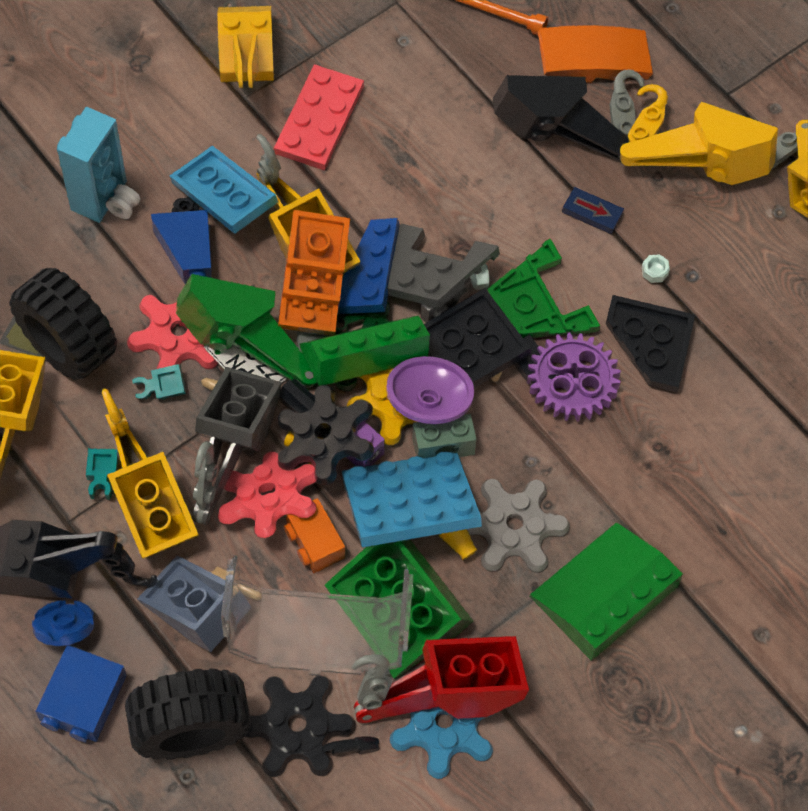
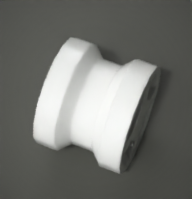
M117 185L114 189V196L107 200L106 207L115 216L129 219L132 215V208L140 202V196L126 185Z

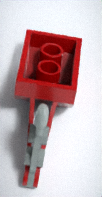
M516 636L426 640L422 649L425 665L393 683L389 671V661L383 655H365L356 660L352 665V669L357 670L362 665L376 664V667L367 671L357 693L358 701L354 704L356 720L359 723H370L387 717L436 707L441 708L457 719L488 717L524 700L529 691Z

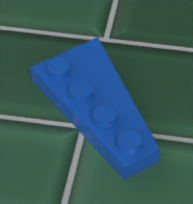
M398 218L370 221L355 251L361 262L358 266L345 272L342 278L338 314L385 312L389 293L387 287L400 226Z

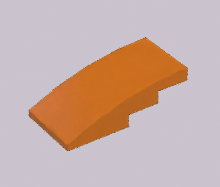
M598 25L540 28L538 30L543 71L546 76L586 77V83H592L596 77L615 80L618 73L628 69L636 71L643 79L647 80L653 74L645 30Z
M293 210L278 326H281L282 329L330 336L335 335L350 218Z

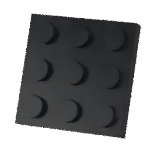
M486 288L424 324L430 334L428 356L442 358L461 367L471 378L474 388L531 354L528 344Z

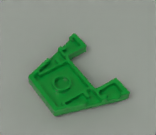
M551 238L546 240L535 253L529 254L526 260L517 268H512L489 287L487 291L522 338L529 334L532 338L556 336L558 334L561 336L568 333L572 335L598 332L600 324L589 305L562 315L538 274L561 264L562 257Z

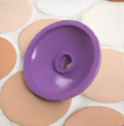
M423 356L411 358L398 364L388 376L386 393L392 406L405 417L425 424H443L460 418L469 410L474 398V386L469 375L458 365L442 358Z

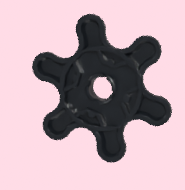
M327 385L317 387L314 395L315 403L310 410L304 413H297L293 410L285 409L278 416L280 428L294 435L292 443L278 454L277 462L279 466L284 470H291L302 462H311L315 466L316 481L324 486L330 485L335 481L337 477L336 465L342 458L351 456L357 460L364 461L371 458L374 453L372 443L357 435L358 426L373 414L371 403L360 399L348 407H338L335 403V390ZM321 427L323 429H331V434L327 438H317Z
M272 676L265 680L263 691L270 701L269 710L263 715H250L251 727L245 737H261L269 743L270 751L262 763L263 771L268 776H280L285 771L287 764L294 759H302L307 762L311 772L317 776L327 775L332 769L333 762L329 755L322 751V747L331 737L349 736L355 730V720L351 715L345 713L333 714L326 709L325 700L332 690V683L326 676L314 677L310 681L308 688L298 693L288 690L283 679L278 676ZM293 717L302 718L306 721V726L302 731L295 732L289 728V722Z

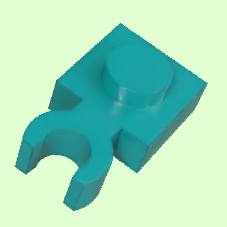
M179 364L151 370L152 379L136 377L132 380L135 385L141 383L145 385L143 393L135 394V397L139 400L149 398L154 392L158 400L187 394L181 365Z
M88 448L86 478L87 480H93L88 487L90 499L95 498L96 490L104 489L106 500H110L112 490L107 475L118 470V449Z

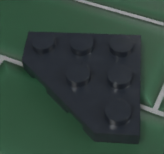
M612 295L606 320L609 330L649 386L678 392L696 314Z

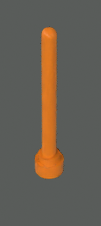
M455 0L525 25L528 30H531V34L537 36L538 30L540 28H547L549 17L539 13L529 16L486 0Z

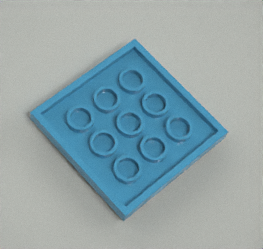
M444 451L434 457L422 458L415 456L407 460L386 461L377 465L357 466L342 471L343 483L362 548L482 527L480 512L457 453Z

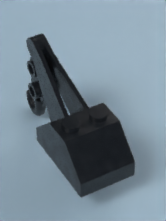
M11 520L0 526V594L73 599L78 572L101 559L111 571L110 574L112 576L122 578L128 584L148 587L155 585L158 579L156 575H152L151 578H144L134 574L135 564L124 550V546L117 543L118 537L114 533L98 531L88 534H74L42 521Z

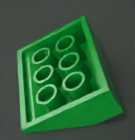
M616 522L533 591L529 597L592 661L679 586L683 573L662 552Z
M411 539L364 548L324 585L375 654L383 655L388 659L389 671L394 679H397L424 660L422 649L426 640L454 639L473 622L472 618Z

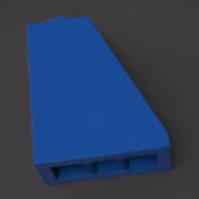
M207 210L151 214L154 235L184 284H186L191 274L212 278Z

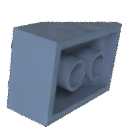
M178 555L158 575L157 583L149 586L138 598L142 605L184 637L209 652L219 644L250 608L234 584Z

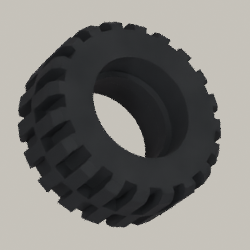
M44 268L12 293L9 306H11V313L15 316V321L22 329V333L29 339L35 350H38L42 357H45V360L64 376L70 377L73 380L84 379L114 355L117 339L114 337L115 332L110 327L109 320L103 315L101 308L91 299L88 292L84 291L80 284L72 280L65 272H60L56 268Z
M210 668L209 670L193 669V671H180L172 675L160 676L156 680H149L143 686L133 689V692L128 695L125 702L132 748L145 758L151 757L156 760L166 758L167 760L208 754L211 751H218L224 749L227 745L237 743L238 739H243L251 727L244 682L237 674L231 673L229 670L219 671L215 668Z

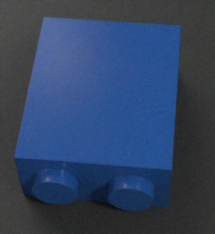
M67 645L36 709L38 719L41 721L40 724L52 731H58L59 728L68 731L72 738L81 742H86L87 739L97 742L127 677L124 666Z

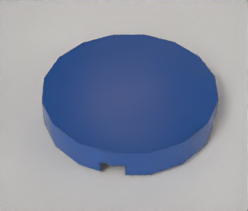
M66 600L49 603L39 609L34 615V621L32 620L33 634L37 640L52 646H66L80 642L89 636L94 629L93 612L88 605L80 601H74V604H66Z

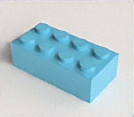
M85 107L81 115H77L74 118L71 129L66 137L63 136L58 142L57 152L71 211L100 223L108 211L106 207L107 200L114 196L116 186L125 185L127 179L116 119Z

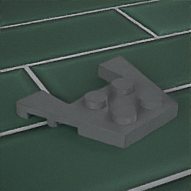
M401 223L387 287L389 296L440 308L465 286L464 282L471 275L479 274L482 271L481 267L490 259L494 261L499 256V247L475 241L463 261L417 251L425 237L424 229Z

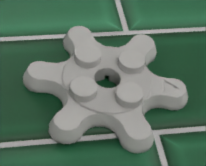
M496 479L486 480L481 486V493L488 502L487 510L480 514L482 527L468 529L470 535H481L488 542V548L481 558L482 566L488 571H497L502 567L506 558L519 556L526 562L527 567L531 571H544L548 565V558L541 549V543L549 536L562 537L566 535L570 527L569 521L564 516L548 515L541 510L540 503L546 496L547 488L540 480L530 481L522 493L509 494L504 491L501 483ZM510 517L517 518L520 521L522 520L523 526L520 529L513 530L507 526L506 522Z

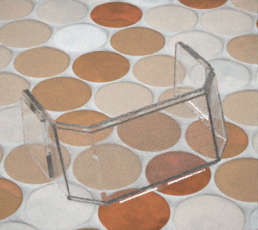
M233 555L232 560L228 559L221 610L223 636L227 637L229 653L256 664H267L269 668L310 671L309 675L320 676V672L361 675V672L367 673L369 669L376 667V664L362 665L357 670H353L352 665L359 658L370 654L385 656L389 661V670L402 667L403 651H408L414 574H409V570L404 569L403 592L383 598L266 589L240 579L238 556Z

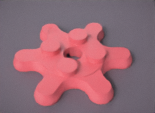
M147 295L141 300L139 305L140 311L149 318L150 325L145 330L133 332L128 337L127 346L131 351L137 353L145 350H154L160 356L157 369L180 365L182 361L187 359L196 360L205 369L217 367L219 363L205 350L204 346L206 345H201L177 316V302L168 305L163 304L153 295ZM176 324L187 329L186 333L180 336L174 335L171 331L176 327Z
M268 452L263 456L262 465L257 466L253 473L242 474L232 471L224 489L235 493L237 496L219 508V521L222 524H232L242 518H251L255 521V535L260 538H267L275 533L276 522L284 515L293 514L300 518L312 516L316 511V504L311 498L301 495V492L306 486L317 482L315 479V467L311 464H305L295 470H284L277 462L278 453ZM273 489H275L273 493L261 495V492L265 493L267 491H273Z

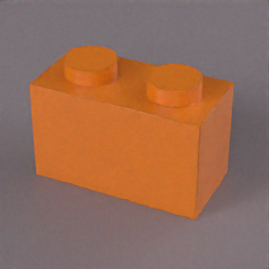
M318 498L313 500L316 504V511L312 516L300 518L293 514H287V524L284 525V530L291 542L295 540L300 548L297 550L302 564L304 566L309 565L313 574L345 559V545Z

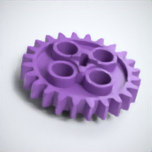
M568 333L566 340H563L558 334L556 335L555 343L547 339L545 348L537 347V351L541 356L532 354L531 360L537 364L528 365V370L535 373L528 375L527 384H531V381H536V383L530 386L529 393L537 394L535 398L536 404L545 402L544 412L553 408V417L556 418L562 412L564 413L565 421L572 414L578 422L580 421L581 414H585L590 420L593 410L601 415L603 406L610 407L611 399H616L618 391L616 389H619L620 386L618 378L621 371L615 369L618 360H610L612 351H602L603 342L595 346L593 345L594 337H590L586 342L583 341L582 333L579 334L577 340L573 339L571 333ZM581 361H588L592 365H583ZM552 363H561L563 367H556ZM560 374L559 376H556L553 379L548 378L549 375ZM591 386L595 391H587L584 387ZM556 388H563V389H565L567 392H565V393H559V392H557L555 389H556Z

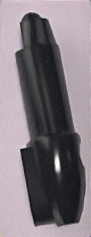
M361 736L354 739L334 741L324 744L322 751L332 754L357 751L359 754L376 752L379 750V739Z

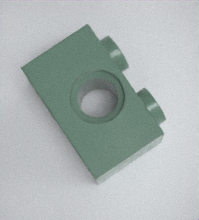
M471 414L463 415L454 421L443 424L413 423L412 440L416 456L422 458L434 457L444 451L457 453L459 457L475 455L477 439Z

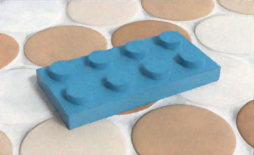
M211 146L170 175L172 184L203 209L207 210L209 214L234 234L278 203L275 193L214 146Z

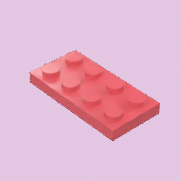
M314 64L274 146L275 154L325 171L363 90L364 80Z

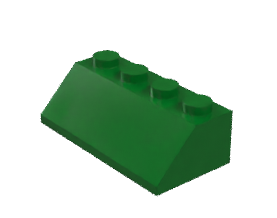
M412 316L300 343V349L319 386L395 368L401 362L411 358L428 357L430 334L420 317Z

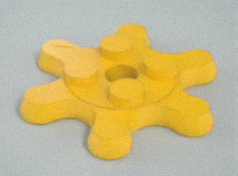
M394 368L359 376L365 381L367 391L363 395L350 398L347 403V407L360 399L371 403L373 407L372 415H375L381 421L380 435L385 439L384 444L387 445L397 444L401 439L402 428L408 424L416 423V421L399 413L387 397V379Z

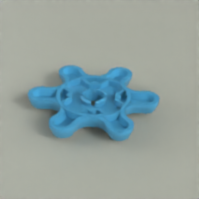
M436 707L411 712L409 723L402 728L395 729L391 733L390 744L397 751H405L413 746L424 748L429 756L427 763L429 775L436 779H442L448 775L450 759L456 753H468L475 760L482 762L491 757L493 753L492 744L481 737L477 731L478 723L486 717L457 719L450 715L453 721L452 725L448 728H441L436 724V716L449 714L441 708Z

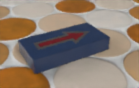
M576 187L573 188L562 209V213L609 234L613 233L624 212V208Z

